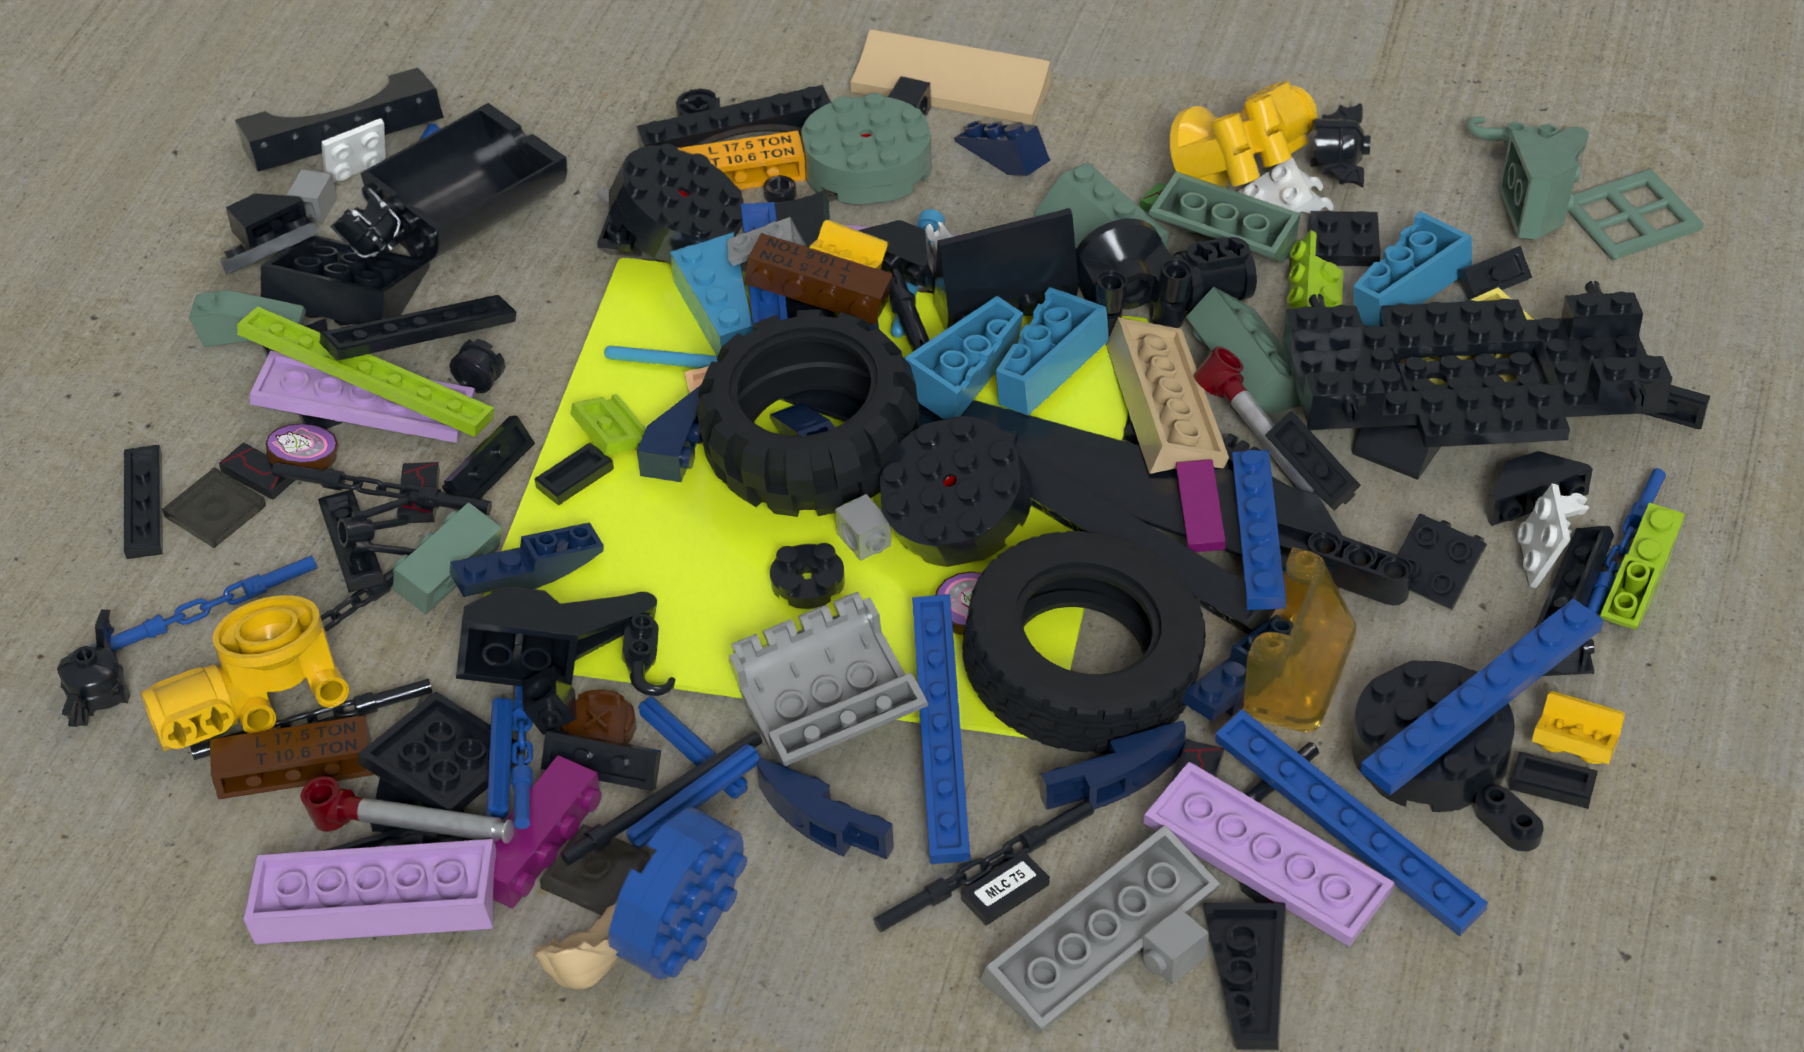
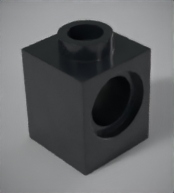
M900 76L888 97L906 102L918 108L927 116L931 109V83Z
M556 665L522 681L523 711L543 735L550 729L555 730L577 719L575 689Z

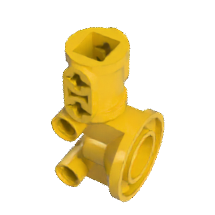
M1289 80L1269 85L1246 98L1247 102L1243 103L1245 108L1241 113L1236 112L1217 118L1210 110L1201 106L1183 109L1175 117L1170 132V151L1175 171L1227 188L1229 181L1232 186H1239L1254 181L1260 177L1253 156L1254 153L1261 156L1264 167H1269L1291 159V153L1309 143L1307 135L1313 130V121L1318 117L1316 104L1311 95L1303 88L1291 85Z
M278 595L247 603L229 613L219 622L213 632L212 640L220 666L212 664L204 668H194L159 681L148 689L140 691L155 736L162 751L166 752L171 749L185 748L222 734L231 726L238 724L237 719H239L247 733L272 729L276 723V714L270 704L267 693L290 689L304 679L318 703L328 708L337 707L347 699L349 686L334 662L317 606L304 597Z

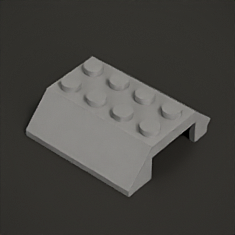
M855 592L833 601L837 613L834 617H832L827 605L799 615L798 620L802 630L798 632L792 619L762 631L767 643L764 646H761L757 634L731 644L733 654L729 655L728 661L742 698L772 757L784 767L928 706V701L912 672L905 675L881 631L880 615L870 597L862 601L859 592Z

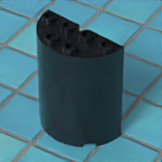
M487 103L361 172L364 187L361 190L365 200L368 202L369 196L365 192L371 188L399 216L401 223L398 234L394 237L399 242L398 244H401L411 257L430 261L557 189L566 180L567 159L566 156L534 134L526 136L520 124L490 103Z

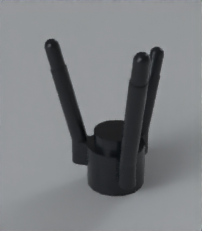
M401 498L364 511L352 512L351 517L340 518L337 528L341 545L343 547L354 546L356 553L372 551L396 555L407 554L409 556L416 549L368 542L374 539L375 530L404 526L409 523L407 518L372 522L369 518L406 505L408 500Z

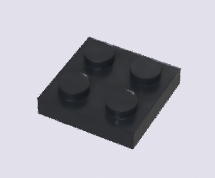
M1311 211L1310 231L1312 230L1317 233L1315 256L1336 266H1371L1374 262H1380L1378 212Z

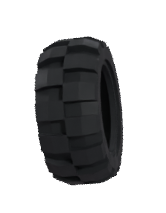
M797 310V317L779 320L778 316L774 315L754 323L753 332L746 336L737 333L721 347L717 356V362L711 361L698 391L700 401L696 411L706 458L715 475L725 484H728V488L738 497L755 507L765 502L774 514L798 517L800 510H816L818 516L835 513L836 508L865 494L872 498L881 492L880 475L885 462L899 446V442L912 431L919 428L920 412L916 383L911 365L902 357V351L879 328L870 331L869 326L863 319L840 312L837 318L825 317L822 310ZM807 390L842 392L863 403L859 411L843 424L813 435H781L767 431L754 423L757 417L777 400Z

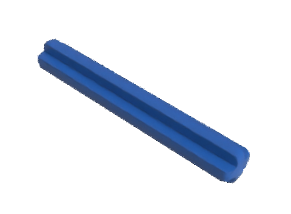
M497 697L492 701L487 816L503 820L508 816L513 702L509 698L501 699Z
M648 697L639 704L640 716L696 766L717 754L656 698ZM741 776L723 789V791L731 798L738 799L748 789L747 780Z
M744 745L627 829L626 835L631 844L638 849L643 848L667 821L686 808L697 809L757 766L760 756L753 746Z

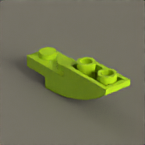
M1649 502L1628 555L1625 554L1600 617L1603 620L1636 631L1638 630L1667 570L1672 550L1684 523L1685 513Z

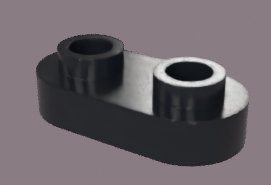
M1490 785L1477 792L1474 805L1476 817L1508 847L1525 852L1531 851L1540 845L1544 830L1542 820L1509 789L1500 785Z

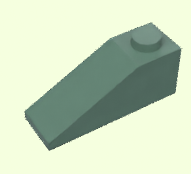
M224 290L196 294L189 319L204 347L251 341L237 335V323L257 306L300 325L303 323L306 310L301 305Z

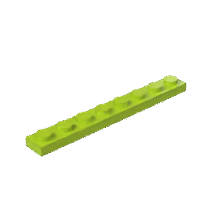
M257 306L237 323V335L473 437H476L494 419V407L371 354L337 361L319 343V332Z

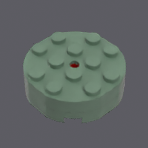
M870 93L865 97L856 98L837 97L833 102L819 108L810 115L801 130L807 182L817 192H821L825 188L838 193V201L861 205L900 199L913 192V184L921 178L926 181L932 170L931 133L926 116L918 108L894 98L884 97L880 93Z

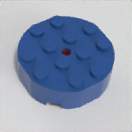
M691 807L684 809L663 824L648 842L647 846L656 852L645 865L642 873L631 869L618 896L609 928V947L617 951L616 956L657 979H665L669 976L675 978L689 959L697 961L701 957L707 946L706 937L715 927L723 911L727 912L737 898L738 891L734 889L736 879L744 871L748 860L743 855V838L738 831Z

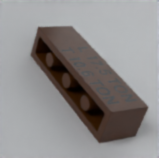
M761 233L748 257L744 284L840 314L842 312L863 319L864 322L876 325L888 300L893 274Z
M366 715L210 739L211 777L218 800L303 787L311 780L322 776L332 777L336 781L373 776L372 772L358 764V753L372 743Z

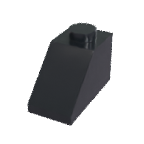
M254 193L226 207L231 231L245 246L256 242L255 237L270 230L276 232L286 227V223L298 217H307L303 199L300 196Z

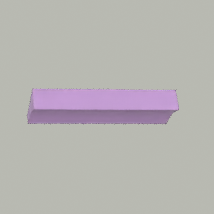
M493 839L257 855L244 922L255 944L493 929V883L496 846Z

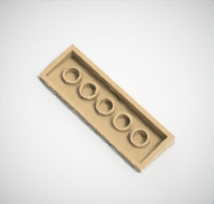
M869 29L860 61L850 81L851 92L866 95L880 93L884 97H888L900 76L931 83L932 107L1032 125L1050 88V61Z
M1118 317L1106 346L1149 474L1176 469V462L1213 459L1215 468L1224 469L1229 456L1206 393L1194 378V373L1197 369L1182 329Z

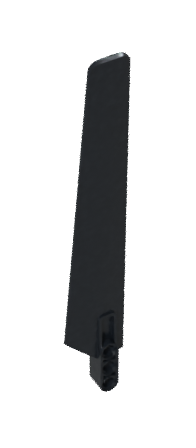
M807 390L780 399L793 405L803 403L819 414L843 422L854 416L863 405L861 401L850 395L832 390ZM973 400L961 416L980 418L993 423L1003 430L1017 431L1018 440L1016 448L1144 523L1186 538L1176 469L1149 474L1139 445ZM918 402L920 412L919 427L926 423L944 420ZM1214 467L1225 535V550L1223 551L1242 557L1233 471ZM1273 482L1283 571L1326 586L1330 584L1387 605H1400L1408 599L1413 568L1406 558L1343 536L1317 494Z

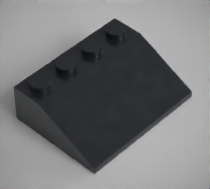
M1070 208L938 240L934 305L945 330L996 296L1023 312V316H1032L1037 305L1043 304L1045 293L1049 287L1077 296L1079 277L1073 215Z
M314 235L290 246L261 265V297L304 306L306 310L305 316L333 319L335 323L340 325H357L400 316L428 271L430 261L389 252L385 256L379 252L377 255L363 258L344 241Z

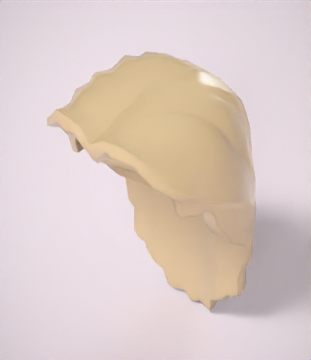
M616 903L606 909L602 917L594 923L589 931L575 932L561 942L553 938L547 945L535 947L533 956L538 959L543 971L548 973L560 986L576 990L592 987L600 981L620 958L616 956L617 951L609 947L608 939Z

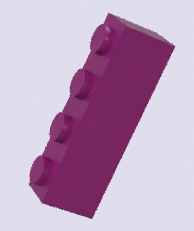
M558 755L532 786L530 791L529 827L518 829L514 825V835L509 843L505 844L502 839L494 842L496 846L493 883L494 901L513 909L522 897H526L531 892L538 876L545 868H549L554 863L558 851L567 840H571L576 835L580 823L587 814L595 811L598 807L602 793L597 772ZM514 810L503 823L511 820L514 824Z

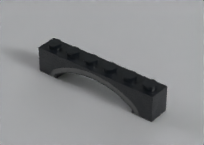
M819 85L756 100H747L729 106L715 107L711 110L693 114H684L675 118L652 121L636 126L639 148L652 145L662 146L666 143L676 148L715 143L736 135L761 131H798L799 135H801L802 127L809 116L819 108L831 103L824 86Z

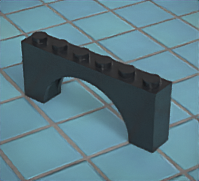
M417 67L389 75V83L379 93L362 102L339 110L302 117H279L263 111L235 119L243 150L257 172L321 154V141L380 118L384 122V134L387 135L444 117L436 87Z

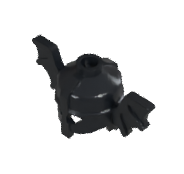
M1361 103L1353 107L1339 105L1335 113L1331 115L1323 114L1322 119H1314L1313 127L1314 131L1317 132L1314 142L1317 144V147L1313 150L1314 157H1311V167L1322 169L1323 174L1334 175L1338 178L1340 185L1353 183L1363 188L1364 168L1356 165L1362 159V155H1370L1371 138L1370 135H1364V130L1359 124L1363 118Z
M369 188L365 192L369 196L365 209H360L358 206L353 210L347 209L330 226L363 258L377 255L379 252L384 256L387 255L399 243L394 237L398 234L401 223L399 216Z
M101 609L95 624L96 645L78 648L62 658L57 667L61 688L67 697L62 715L68 717L69 727L88 726V716H94L96 710L109 709L121 702L128 703L130 699V693L124 680L123 667L117 657L111 652L110 641L114 627L110 625L109 621L110 610Z

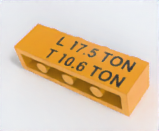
M798 131L677 148L691 154L699 153L705 155L710 160V163L727 175L740 190L763 187L769 178L778 175L790 177L795 182L806 180L805 155Z

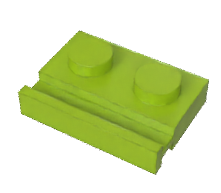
M617 394L612 395L610 400L599 397L572 403L570 415L604 455L636 449L637 444H640L646 427Z

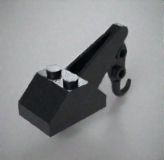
M505 586L464 606L456 679L522 686L523 680L556 665L572 686L576 660L623 636L622 660L630 672L631 684L637 691L649 696H661L669 693L674 688L676 682L674 677H670L667 683L654 685L645 679V674L656 661L659 631L658 624L654 621L657 598L651 593L637 592L624 596L560 604L545 590Z

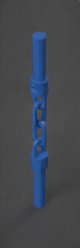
M1653 469L1638 501L1632 505L1622 525L1621 530L1624 537L1621 544L1612 547L1605 560L1607 572H1601L1597 577L1593 593L1586 608L1598 616L1615 581L1616 576L1614 574L1619 571L1621 566L1620 564L1617 567V561H1612L1616 551H1618L1620 557L1624 554L1628 555V546L1631 539L1635 538L1637 531L1634 532V528L1638 530L1649 502H1654L1666 477V473L1662 469Z
M309 556L262 576L257 574L226 587L223 596L211 601L199 598L180 605L175 610L174 616L163 619L158 614L152 619H146L141 625L111 636V652L146 638H155L159 634L163 635L167 633V625L174 622L187 625L205 618L210 613L211 607L227 602L230 605H236L267 592L266 589L317 569L313 557ZM242 587L245 595L233 600L234 594L229 592ZM197 604H202L199 606V609L204 610V612L188 619H183L186 615L181 613V611Z
M514 686L512 729L518 732L519 741L515 742L511 747V760L516 765L511 771V784L514 790V825L518 829H526L530 825V791L533 782V771L527 766L533 759L532 743L526 740V732L532 728L533 722L523 711L522 686ZM518 747L521 752H525L527 747V759H525L523 754H520L517 760Z

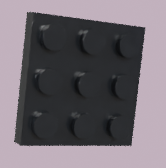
M434 692L358 753V764L425 807L460 812L488 789L491 725L438 692ZM513 738L511 739V747L517 742ZM519 747L517 748V760L520 754H523L525 757V752H521ZM511 760V764H510V769L515 766V765L512 763V760Z

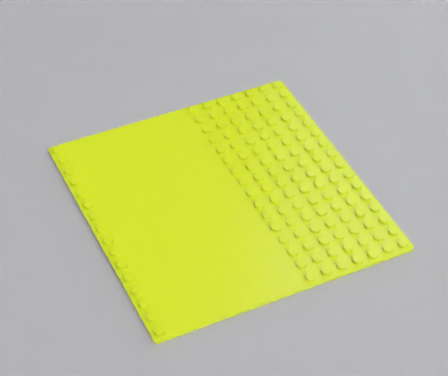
M620 258L617 261L501 551L520 548L521 536L590 522L604 545L603 552L572 573L536 589L545 590L560 604L624 596L637 592L653 594L657 598L654 621H656L659 627L656 661L645 674L646 681L654 685H662L667 683L670 677H674L676 682L673 689L742 698L728 661L729 655L733 654L731 644L757 634L761 646H764L767 643L762 632L763 630L792 619L798 632L802 630L798 616L816 609L795 608L788 605L787 599L782 598L780 595L779 598L774 595L771 588L770 568L776 559V552L780 548L802 544L818 545L828 543L835 548V553L844 564L845 572L843 590L840 594L838 590L834 595L830 596L831 602L826 604L832 617L837 615L833 601L855 592H859L862 601L870 597L880 615L881 631L905 675L912 672L918 683L912 597L934 596L937 588L944 580L958 573L971 571L982 573L993 559H997L999 554L1011 546H1016L1021 541L1032 537H1039L1042 534L1062 533L1073 530L1031 506L1023 527L1018 524L1014 531L1004 540L1007 546L985 560L950 567L927 563L921 556L906 549L891 528V546L878 554H873L860 561L837 535L836 513L818 516L816 510H800L798 517L774 514L765 502L760 503L757 507L751 505L728 488V484H725L715 475L706 458L703 442L702 444H697L693 467L686 470L682 482L640 476L637 449L640 444H637L636 449L607 455L613 460L614 469L558 506L536 488L534 479L588 443L598 448L570 415L572 403L599 397L610 400L612 395L617 394L647 428L649 424L689 394L684 372L699 369L610 360L604 355L606 347L619 346L716 356L674 284L672 263ZM741 271V272H742V277H743V282H744V281H745L746 272H745V271ZM744 284L752 322L749 286ZM917 291L915 306L929 340H932L945 331L934 305V293ZM888 296L885 307L878 319L879 329L902 351V357L905 358L912 353L905 333L900 338H895L891 334L896 313L891 311ZM834 312V318H837L838 313ZM1033 315L1023 316L1021 330L1025 325L1031 323L1034 318ZM1122 315V318L1149 323L1146 318ZM1106 344L1029 415L1123 441L1124 428L1127 425L1129 412ZM995 372L974 400L1009 409L999 405ZM779 399L768 406L754 423L767 431L780 434L770 419V414L794 405ZM823 415L832 422L834 427L844 423L843 421ZM880 492L873 496L871 500L882 511ZM812 573L802 575L804 579H811ZM492 591L485 592L483 594V597L492 593ZM1065 607L1046 611L1034 617L1023 627L1025 634L1032 646L1043 657L1062 668L1071 670L1085 608ZM953 632L960 728L1027 738L995 717V714L992 711L990 712L979 699L978 693L974 691L967 677L968 672L965 671L962 655L964 635ZM623 636L576 660L573 675L631 683L630 672L622 660ZM920 710L896 720L921 723Z

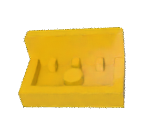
M825 220L818 239L809 248L880 270L888 242L831 220Z
M1550 691L1546 698L1543 714L1534 729L1531 742L1541 744L1544 749L1551 752L1560 753L1564 751L1578 755L1587 763H1604L1609 765L1619 742L1625 713L1559 692Z

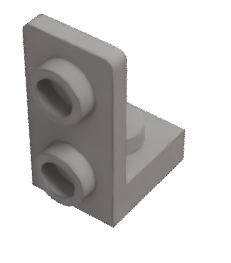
M790 217L771 222L764 227L747 233H741L727 241L728 260L732 266L748 261V257L761 233L806 247Z

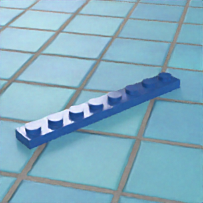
M950 594L912 597L918 685L928 701V706L920 709L930 863L971 861Z
M1572 599L1361 763L1360 773L1386 793L1392 795L1602 629L1603 619L1575 599Z
M1243 709L1215 733V742L1379 873L1394 881V885L1457 935L1461 936L1486 911L1488 904L1486 900Z

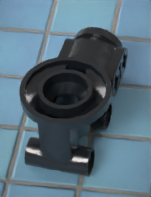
M1126 218L1098 227L1088 234L1076 248L1079 277L1078 288L1085 300L1106 307L1109 337L1118 317L1122 318L1123 309H1135L1146 304L1148 301H1151L1154 307L1152 316L1154 324L1180 328L1183 323L1184 313H1190L1213 287L1238 300L1250 299L1256 291L1257 273L1254 257L1250 251L1249 244L1237 237L1196 242L1191 244L1187 250L1176 252L1173 258H1171L1155 227L1144 220Z

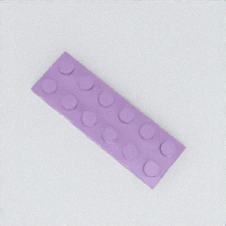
M271 350L250 392V405L455 443L458 442L461 431ZM434 381L475 399V388Z
M1188 762L1144 814V824L1158 831L1166 825L1190 852L1275 903H1285L1287 910L1349 947L1393 891L1394 881L1191 762Z

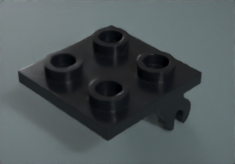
M1419 513L1397 555L1406 558L1412 565L1411 592L1453 610L1487 544L1484 542V538L1479 535L1471 537L1451 528V523L1442 520L1438 522Z

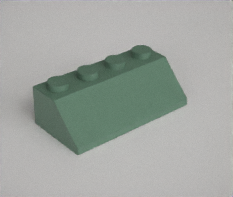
M1088 162L1061 174L1034 212L1035 217L1070 208L1073 215L1076 248L1088 234L1106 223L1126 218L1144 220L1155 227L1168 251L1169 232Z
M1177 171L1149 210V216L1160 222L1209 239L1241 238L1249 244L1251 253L1280 263L1285 262L1292 246L1296 242L1301 214Z
M1213 287L1187 315V319L1195 328L1192 331L1194 336L1209 347L1208 355H1210L1215 347L1220 346L1228 349L1240 359L1244 367L1241 371L1244 377L1242 384L1263 411L1273 415L1301 405L1282 343L1255 308Z

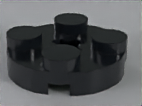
M828 543L818 545L802 544L793 547L784 546L776 552V559L770 568L772 591L778 598L780 595L782 598L787 599L788 605L795 608L812 609L824 606L831 602L830 596L834 595L838 590L840 594L844 588V564L835 553V548ZM812 573L811 579H804L802 574Z

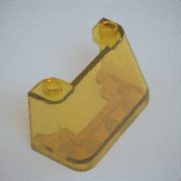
M1292 547L1286 565L1288 587L1286 608L1283 610L1282 618L1293 622L1294 625L1289 636L1281 633L1267 632L1257 636L1247 657L1244 711L1255 720L1307 733L1320 728L1325 720L1355 642L1357 624L1323 559L1311 551Z

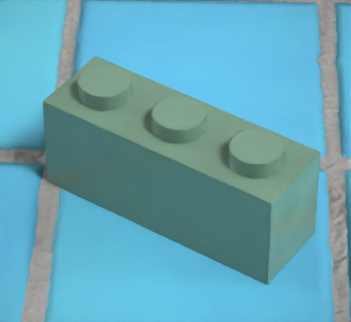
M469 502L461 510L452 511L444 520L442 527L434 534L430 532L425 535L413 553L409 556L407 554L403 555L396 562L393 568V590L424 614H427L457 587L450 575V563L452 561L494 553L500 546L502 527Z

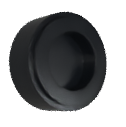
M783 175L773 176L764 183V198L767 202L795 200L797 196L796 183L790 177Z

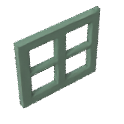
M1652 169L1574 194L1573 207L1571 212H1569L1612 260H1617L1632 253L1703 229L1704 224ZM1647 185L1660 199L1635 208L1622 193ZM1608 198L1621 212L1595 221L1582 206ZM1668 207L1681 221L1656 231L1642 215ZM1628 220L1642 235L1616 244L1603 228Z

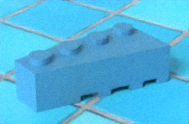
M1419 211L1414 217V224L1411 227L1406 226L1400 233V240L1394 246L1389 245L1384 251L1383 259L1380 262H1374L1353 286L1354 306H1357L1362 324L1368 327H1383L1380 319L1381 306L1400 303L1422 304L1460 278L1458 270L1472 265V236Z
M734 232L670 252L674 284L716 356H718L721 347L737 333L746 336L753 332L740 264L732 266L728 260L727 241L734 237Z
M1049 287L1045 293V301L1043 304H1038L1033 312V320L1029 325L1023 327L1020 332V340L1017 344L1011 346L996 370L999 405L1029 415L1109 341L1107 309L1105 306Z
M996 296L906 356L904 359L911 365L916 383L918 402L944 420L961 416L995 374L1011 346L1018 343L1023 312Z

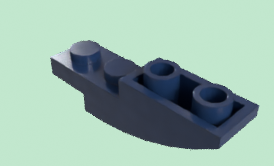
M589 522L521 536L520 548L452 561L450 563V575L463 597L490 591L493 593L505 586L536 589L552 583L585 565L603 552L604 545Z
M1278 615L1273 616L1235 643L1227 660L1193 683L1185 693L1183 704L1210 721L1215 720L1224 712L1233 716L1245 707L1281 671L1306 639L1307 632Z
M1184 721L1163 724L1151 730L1122 736L1119 739L1110 741L1109 755L1093 757L1081 763L1067 767H1058L1049 772L1042 773L1041 799L1046 810L1081 800H1088L1095 810L1128 797L1161 776L1180 757L1186 737Z
M763 758L758 760L759 788L769 804L791 827L809 840L844 857L850 847L853 846L887 860L894 849L892 823L887 822L878 815H869L854 809L845 802L831 800L830 785L817 777L806 776L789 769L787 766L784 767L780 763H773Z

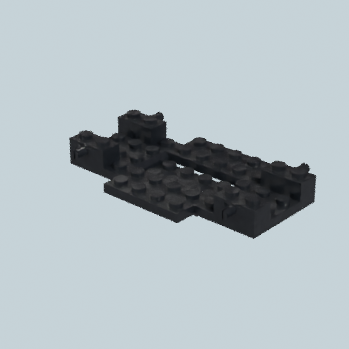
M1592 281L1585 285L1587 293L1565 295L1562 316L1555 319L1526 320L1519 300L1506 298L1491 301L1467 300L1464 302H1431L1428 304L1400 303L1381 306L1380 319L1383 327L1370 326L1367 328H1363L1357 306L1337 305L1335 307H1326L1321 294H1318V297H1316V294L1310 296L1309 304L1311 307L1286 309L1283 345L1309 430L1414 425L1418 428L1424 448L1562 441L1569 438L1570 427L1566 417L1666 412L1672 376L1663 356H1651L1646 353L1639 337L1643 311L1635 293L1619 291L1604 294L1597 281H1594V285ZM1512 353L1510 358H1495L1491 355ZM1477 355L1473 360H1461L1457 357ZM1425 357H1442L1440 361L1426 362L1422 359ZM1408 358L1405 363H1401V359ZM1499 375H1510L1516 380L1505 382ZM1438 378L1445 381V384L1434 385L1428 379Z

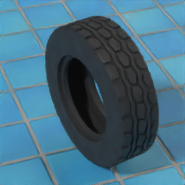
M1066 531L1042 534L1039 537H1032L1021 541L1016 546H1011L999 554L997 559H993L982 571V575L979 576L972 591L962 647L965 671L968 672L967 677L974 691L978 693L979 699L990 712L992 711L995 714V717L1008 727L1015 729L1017 733L1033 741L1036 740L1041 742V744L1058 749L1063 748L1068 749V751L1088 753V751H1094L1095 753L1109 752L1110 741L1125 735H1133L1151 730L1163 724H1172L1186 708V705L1183 704L1185 693L1197 680L1206 643L1205 620L1202 618L1203 613L1198 600L1194 598V593L1184 579H1181L1179 574L1170 565L1160 560V557L1145 548L1142 549L1136 544L1121 538L1117 539L1110 535L1094 532ZM1065 607L1091 609L1104 613L1123 624L1137 639L1143 656L1131 666L1112 673L1085 674L1062 668L1043 657L1032 646L1023 627L1034 617L1049 610Z

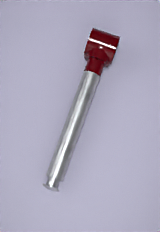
M1215 347L1194 373L1196 382L1208 393L1220 398L1226 397L1263 446L1269 450L1271 456L1297 489L1317 494L1320 497L1265 436L1275 425L1242 384L1244 377L1241 371L1244 367L1240 359L1226 348ZM1320 497L1324 506L1327 507L1328 504Z
M328 776L318 777L308 782L300 795L301 801L313 824L318 830L323 832L335 831L348 824L351 820L479 840L493 839L494 842L502 839L505 844L509 843L514 835V824L511 820L502 823V820L496 817L355 797L352 790L340 788L337 781Z

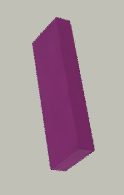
M1213 459L1176 462L1187 548L1194 552L1225 550V535Z

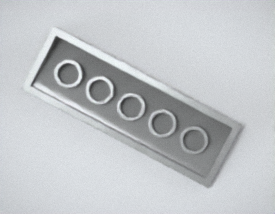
M1164 825L985 967L980 982L1007 1002L1040 1034L1143 951L1144 935L1178 908L1182 909L1186 914L1190 913L1216 892L1220 883L1174 833Z

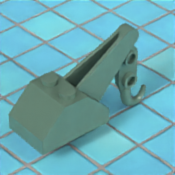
M1484 117L1470 118L1466 122V128L1470 134L1483 140H1502L1504 145L1508 147L1499 184V192L1517 237L1540 239L1564 225L1566 214L1571 212L1573 207L1572 188L1573 184L1577 183L1580 178V164L1578 160L1586 149L1589 132L1584 128L1576 126L1568 127L1559 132L1556 126L1550 124H1542L1539 127H1527L1518 122H1510L1503 128L1482 127L1476 124L1485 123L1486 119Z

